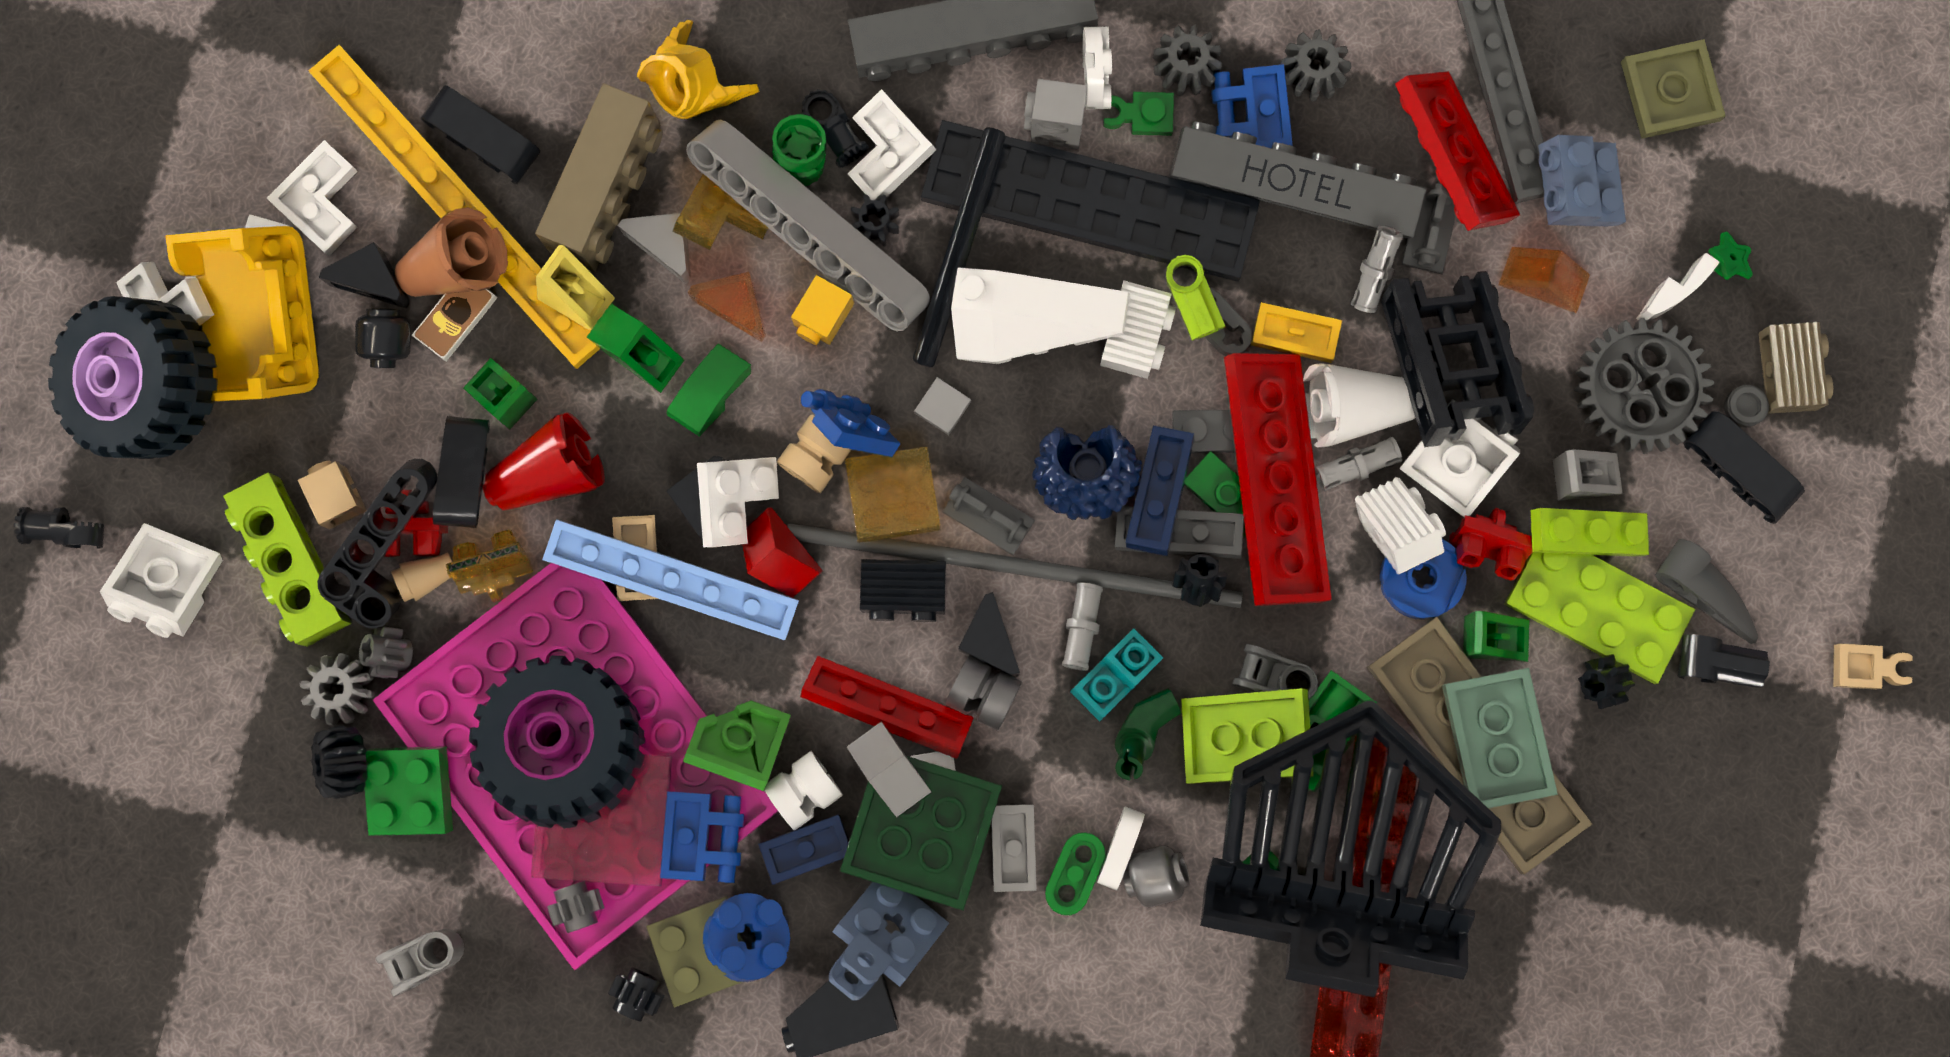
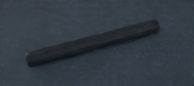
M986 127L983 131L914 352L913 361L917 364L933 367L936 363L951 315L957 269L966 267L1006 139L1005 133L1001 130Z

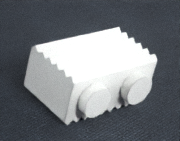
M1123 281L1121 291L1130 293L1124 335L1107 338L1100 366L1148 379L1151 368L1156 370L1160 368L1166 346L1159 345L1158 341L1162 329L1170 331L1176 307L1169 305L1171 293Z
M1395 477L1393 481H1387L1385 485L1380 484L1377 489L1372 488L1370 492H1365L1363 496L1357 495L1355 498L1358 516L1365 531L1368 532L1373 542L1380 548L1381 553L1388 559L1397 574H1401L1444 553L1442 537L1446 536V531L1443 523L1436 513L1430 515L1426 513L1423 498L1415 487L1408 489L1400 478Z

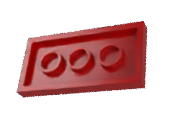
M1450 72L1407 75L1395 83L1400 94L1401 106L1411 116L1418 130V140L1422 147L1429 152L1436 166V176L1442 186L1447 189L1454 203L1455 215L1465 225L1467 231L1505 224L1519 217L1520 213Z

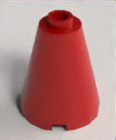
M569 412L554 416L485 474V484L482 486L487 501L492 506H498L505 511L594 491L602 486L605 482L602 462L598 454L591 459L589 449L585 444V441L591 440V437L580 421Z

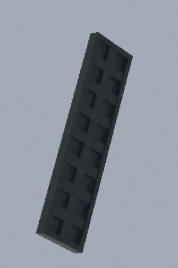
M942 120L935 144L937 150L932 155L921 195L922 202L959 211L984 130ZM1006 136L981 217L1169 264L1177 256H1193L1203 266L1204 273L1239 282L1260 200ZM1180 266L1182 268L1194 270L1190 266Z

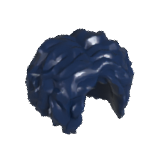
M1112 425L1093 432L1085 442L1079 436L1066 433L1063 428L1056 427L1040 442L1041 456L1034 460L1036 468L1033 470L1032 476L1033 480L1036 481L1035 488L1038 489L1040 495L1044 496V504L1056 513L1066 514L1071 520H1076L1078 517L1088 520L1091 516L1100 517V519L1110 518L1112 511L1116 513L1121 511L1122 507L1127 504L1128 498L1135 494L1134 487L1140 483L1139 473L1142 461L1136 457L1134 446Z

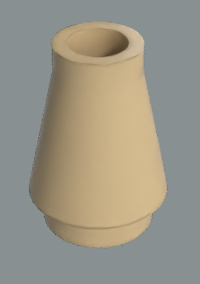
M448 552L440 556L399 563L400 568L391 571L404 602L413 598L417 602L450 578L458 575L456 570L449 572L448 566L453 563Z

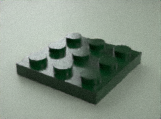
M907 756L932 792L896 817L868 781L840 872L964 911L1002 785Z

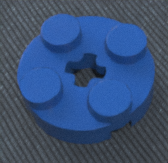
M1442 539L1444 553L1401 574H1397L1388 559L1384 558L1380 569L1382 594L1390 605L1402 615L1420 620L1435 618L1453 608L1461 599L1466 588L1465 568L1463 569V565L1457 563L1456 549L1446 540ZM1423 566H1426L1430 569L1428 575L1434 581L1432 585L1425 584L1420 588L1415 585L1416 579L1412 577L1413 570L1420 571Z
M752 893L739 894L724 900L714 910L704 926L703 944L705 953L712 965H717L722 972L726 973L724 976L731 980L751 982L770 975L785 963L790 945L789 926L783 915L782 907L775 900L766 899L761 895ZM745 926L749 927L756 936V941L752 942V949H747L746 943L739 942L737 938L739 933L744 932Z

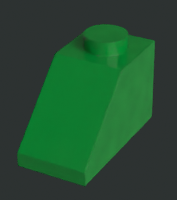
M610 304L587 336L590 341L609 357L660 393L684 362V359L644 323L613 304Z

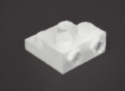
M1481 418L1465 419L1467 429L1459 440L1451 441L1449 437L1445 438L1440 446L1425 448L1421 440L1400 466V470L1463 517L1465 515L1470 516L1520 454V449L1514 445L1518 441L1515 435H1511L1510 431L1507 434L1498 435L1496 427L1492 429L1480 420Z
M144 523L100 590V593L108 606L107 611L115 618L124 622H131L133 617L147 622L146 627L158 636L168 638L173 632L183 637L204 604L202 594L223 560L220 553Z

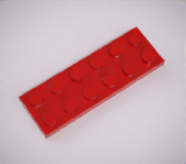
M1233 353L1225 356L1224 362L1255 606L1331 601L1300 354Z

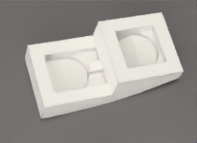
M1705 253L1693 263L1680 284L1668 277L1657 287L1636 319L1645 318V321L1648 322L1672 309L1694 292L1710 276L1719 264V261Z

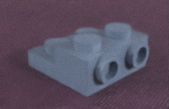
M1557 135L1538 145L1539 165L1544 188V206L1547 212L1548 225L1607 227L1618 226L1626 222L1616 143L1593 142V136Z

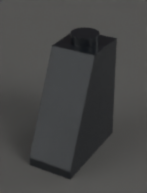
M845 972V979L849 983H858L857 976L852 972ZM882 974L868 993L859 1000H851L828 980L786 1018L787 1026L781 1028L788 1053L795 1052L796 1057H813L896 1031L899 1028V1023L885 976Z

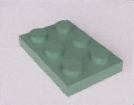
M1529 668L1442 685L1463 783L1472 794L1487 808L1558 795Z

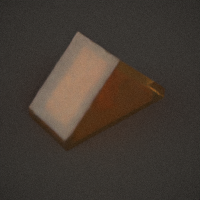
M1512 247L1498 285L1577 313L1590 274L1562 250Z
M750 272L699 283L690 287L688 294L693 302L760 342L764 340L766 333Z

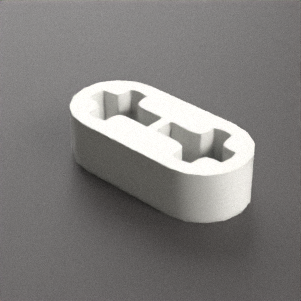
M1124 807L1100 870L1097 883L1114 890L1118 889L1145 816L1144 813Z

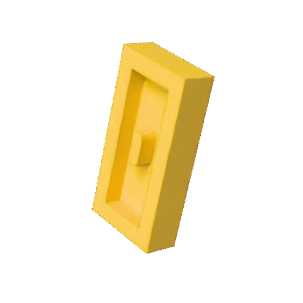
M1261 302L1251 346L1287 354H1300V357L1332 363L1335 357L1342 320Z

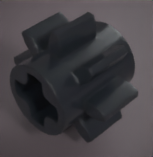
M866 194L864 195V204L861 208L851 207L852 216L859 219L852 226L859 232H863L864 236L870 241L871 239L879 240L880 244L884 247L886 246L885 236L889 232L899 234V226L891 222V220L896 219L900 215L898 207L888 209L886 195H882L878 201L870 200V197ZM876 213V216L881 218L880 226L874 227L873 223L869 222L870 214Z
M1197 554L1189 560L1184 558L1180 560L1179 569L1175 571L1172 586L1182 588V601L1185 600L1189 604L1202 607L1209 603L1211 599L1216 602L1220 600L1222 589H1225L1228 574L1218 572L1219 560H1215L1208 555Z
M1614 654L1586 661L1584 664L1588 671L1578 678L1584 699L1597 701L1599 709L1628 702L1629 699L1626 692L1635 686L1629 670V664L1615 663Z
M631 968L628 976L623 974L617 975L608 992L609 995L616 998L612 1008L618 1013L640 1022L645 1013L653 1016L657 1013L665 996L656 991L661 981L636 968Z

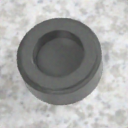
M1742 385L1727 395L1724 402V410L1726 416L1739 427L1747 428L1755 426L1765 419L1769 411V401L1765 393L1758 387Z

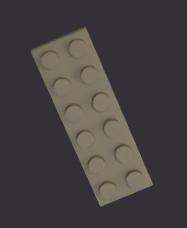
M1435 617L1367 666V669L1431 755L1464 785L1442 685L1482 676L1440 620ZM1554 772L1558 795L1488 808L1501 820V833L1497 843L1520 874L1525 875L1592 825L1591 821Z

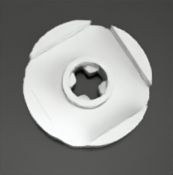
M1084 27L1082 53L1085 85H1087L1085 109H1111L1109 74H1112L1111 49H1109V28Z

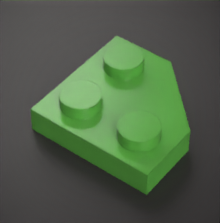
M751 700L737 705L735 710L717 717L715 714L700 718L683 762L764 791L791 715Z

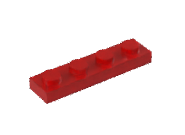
M817 656L800 695L801 698L872 726L882 722L890 733L956 759L959 757L974 719L970 715H965L957 710L820 656Z

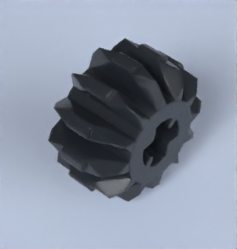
M335 726L316 732L311 746L312 759L310 761L313 766L312 775L315 777V786L324 798L334 797V799H339L363 792L368 778L367 749L364 748L363 737L359 734L358 730L355 727Z

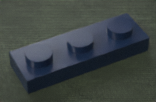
M1153 426L1125 542L1126 548L1168 556L1194 444V433Z

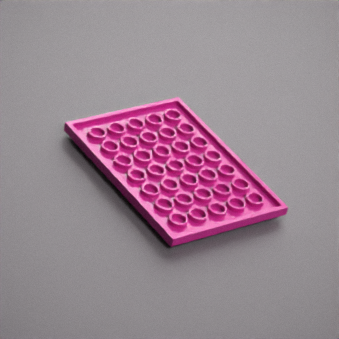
M553 563L543 568L373 699V702L407 747L447 746L451 806L574 970L579 969L691 881L660 878L667 791L712 794L711 812H723L724 795L742 796L740 814H744V826L739 827L738 843L779 812L765 791L683 762L698 720L708 715L623 604L618 601L616 595L604 580ZM552 655L565 656L570 662H573L576 658L588 661L595 669L601 668L610 675L637 708L641 718L638 724L644 730L645 743L639 745V751L644 755L642 767H634L631 775L636 781L631 790L629 791L623 787L618 793L617 797L621 802L613 810L607 806L600 809L601 818L591 823L580 819L578 820L577 827L565 829L558 824H554L552 828L538 826L532 821L526 822L501 806L492 798V794L482 787L477 779L480 772L472 767L470 753L476 751V746L469 742L470 728H478L480 723L473 715L478 704L486 706L491 698L485 692L493 683L498 687L507 681L504 673L513 667L522 672L527 669L526 661L539 657L546 664L549 663ZM710 825L708 851H720L722 825ZM585 881L588 891L599 889L605 907L595 911L598 923L570 933L566 932L564 923L553 926L547 906L557 903L554 891Z

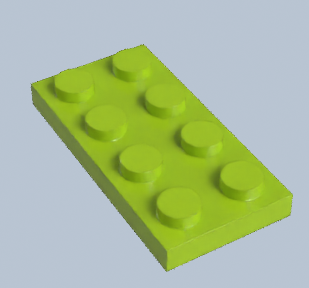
M1533 552L1528 557L1504 604L1602 657L1614 654L1615 663L1629 664L1631 672L1653 684L1659 683L1696 610L1593 555Z

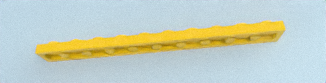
M340 45L308 70L440 218L455 209L468 207L480 211L487 216L483 220L491 229L498 228L507 248L508 261L505 273L500 275L498 283L576 369L600 350L599 347L587 338L591 330L586 329L538 300L536 276L541 270L540 266Z

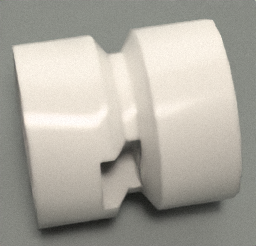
M809 751L792 764V772L790 774L779 773L767 782L764 789L771 802L794 831L814 817V808L820 807L825 809L843 796L830 774H826L827 770L812 751Z

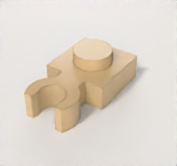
M1834 645L1833 687L1882 689V678L1894 686L1912 683V678L1899 676L1896 673L1895 667L1898 662L1912 661L1913 656L1908 653H1896L1883 659V646Z

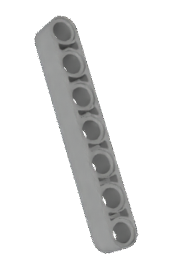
M716 120L688 143L686 149L688 158L699 171L838 287L850 293L856 302L885 326L894 331H903L929 305V293L921 282L731 124L723 120Z

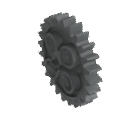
M1640 318L1636 321L1634 329L1625 320L1618 325V332L1612 327L1603 332L1605 341L1597 337L1590 343L1595 352L1586 351L1581 355L1580 358L1589 366H1582L1575 371V374L1585 379V382L1575 386L1574 391L1586 394V398L1577 404V408H1590L1592 413L1586 417L1584 422L1591 423L1597 420L1600 426L1595 435L1598 437L1607 431L1610 432V446L1613 447L1623 439L1625 440L1626 452L1633 451L1638 443H1640L1643 454H1648L1653 450L1655 442L1657 448L1662 452L1670 448V440L1676 445L1685 441L1683 432L1691 434L1698 430L1693 420L1702 421L1707 418L1708 414L1699 406L1708 405L1713 402V398L1703 393V390L1714 385V381L1702 378V373L1711 368V364H1698L1696 359L1701 356L1704 350L1702 348L1693 351L1689 350L1688 346L1693 338L1691 335L1681 341L1676 338L1678 326H1673L1665 333L1662 332L1663 324L1662 320L1659 319L1652 324L1650 329L1647 327L1645 318ZM1643 349H1648L1656 355V367L1647 365L1642 358ZM1623 355L1628 356L1629 363L1623 360ZM1608 370L1616 371L1621 375L1623 379L1622 388H1616L1608 382ZM1648 380L1651 387L1641 391L1638 384ZM1666 384H1672L1677 387L1680 392L1679 402L1672 401L1667 397L1665 392ZM1631 405H1637L1644 410L1646 415L1644 423H1638L1631 417ZM1659 409L1665 412V417L1659 415Z

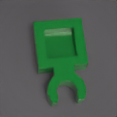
M1133 92L1132 103H1126L1118 96H1111V106L1116 107L1120 114L1116 118H1104L1103 127L1117 129L1123 126L1124 123H1132V135L1172 136L1174 93Z

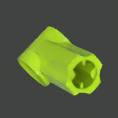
M1189 255L1177 256L1171 260L1166 271L1167 286L1173 294L1191 340L1203 338L1225 328V323L1199 260ZM1180 266H1190L1196 272L1197 279L1190 286H1180L1173 279L1174 271Z

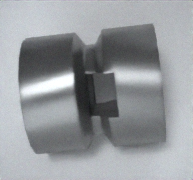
M969 655L949 693L945 705L965 715L973 711L977 714V721L999 731L1023 681L1003 671L994 675L991 673L990 665Z

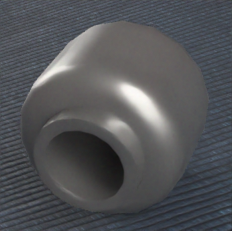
M1159 846L1133 854L1129 860V871L1124 872L1123 881L1130 897L1136 896L1143 906L1154 907L1180 899L1184 893V887L1189 886V874L1181 853H1174L1167 846Z

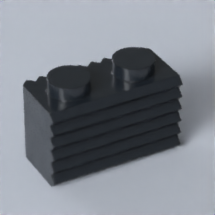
M861 559L860 611L862 613H869V620L894 621V614H911V621L936 622V614L945 615L946 561Z

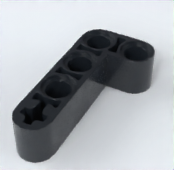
M416 458L409 460L392 475L317 580L318 590L325 600L367 628H379L385 625L401 604V594L398 588L377 573L375 568L435 488L437 472L430 462ZM411 476H414L419 481L416 484V488L406 496L401 492L410 482ZM381 507L393 509L398 516V522L386 520L382 515ZM358 540L369 542L374 549V554L362 552L358 546ZM334 572L345 574L350 581V586L339 584L335 579ZM369 597L380 599L384 603L386 611L375 609L371 605Z

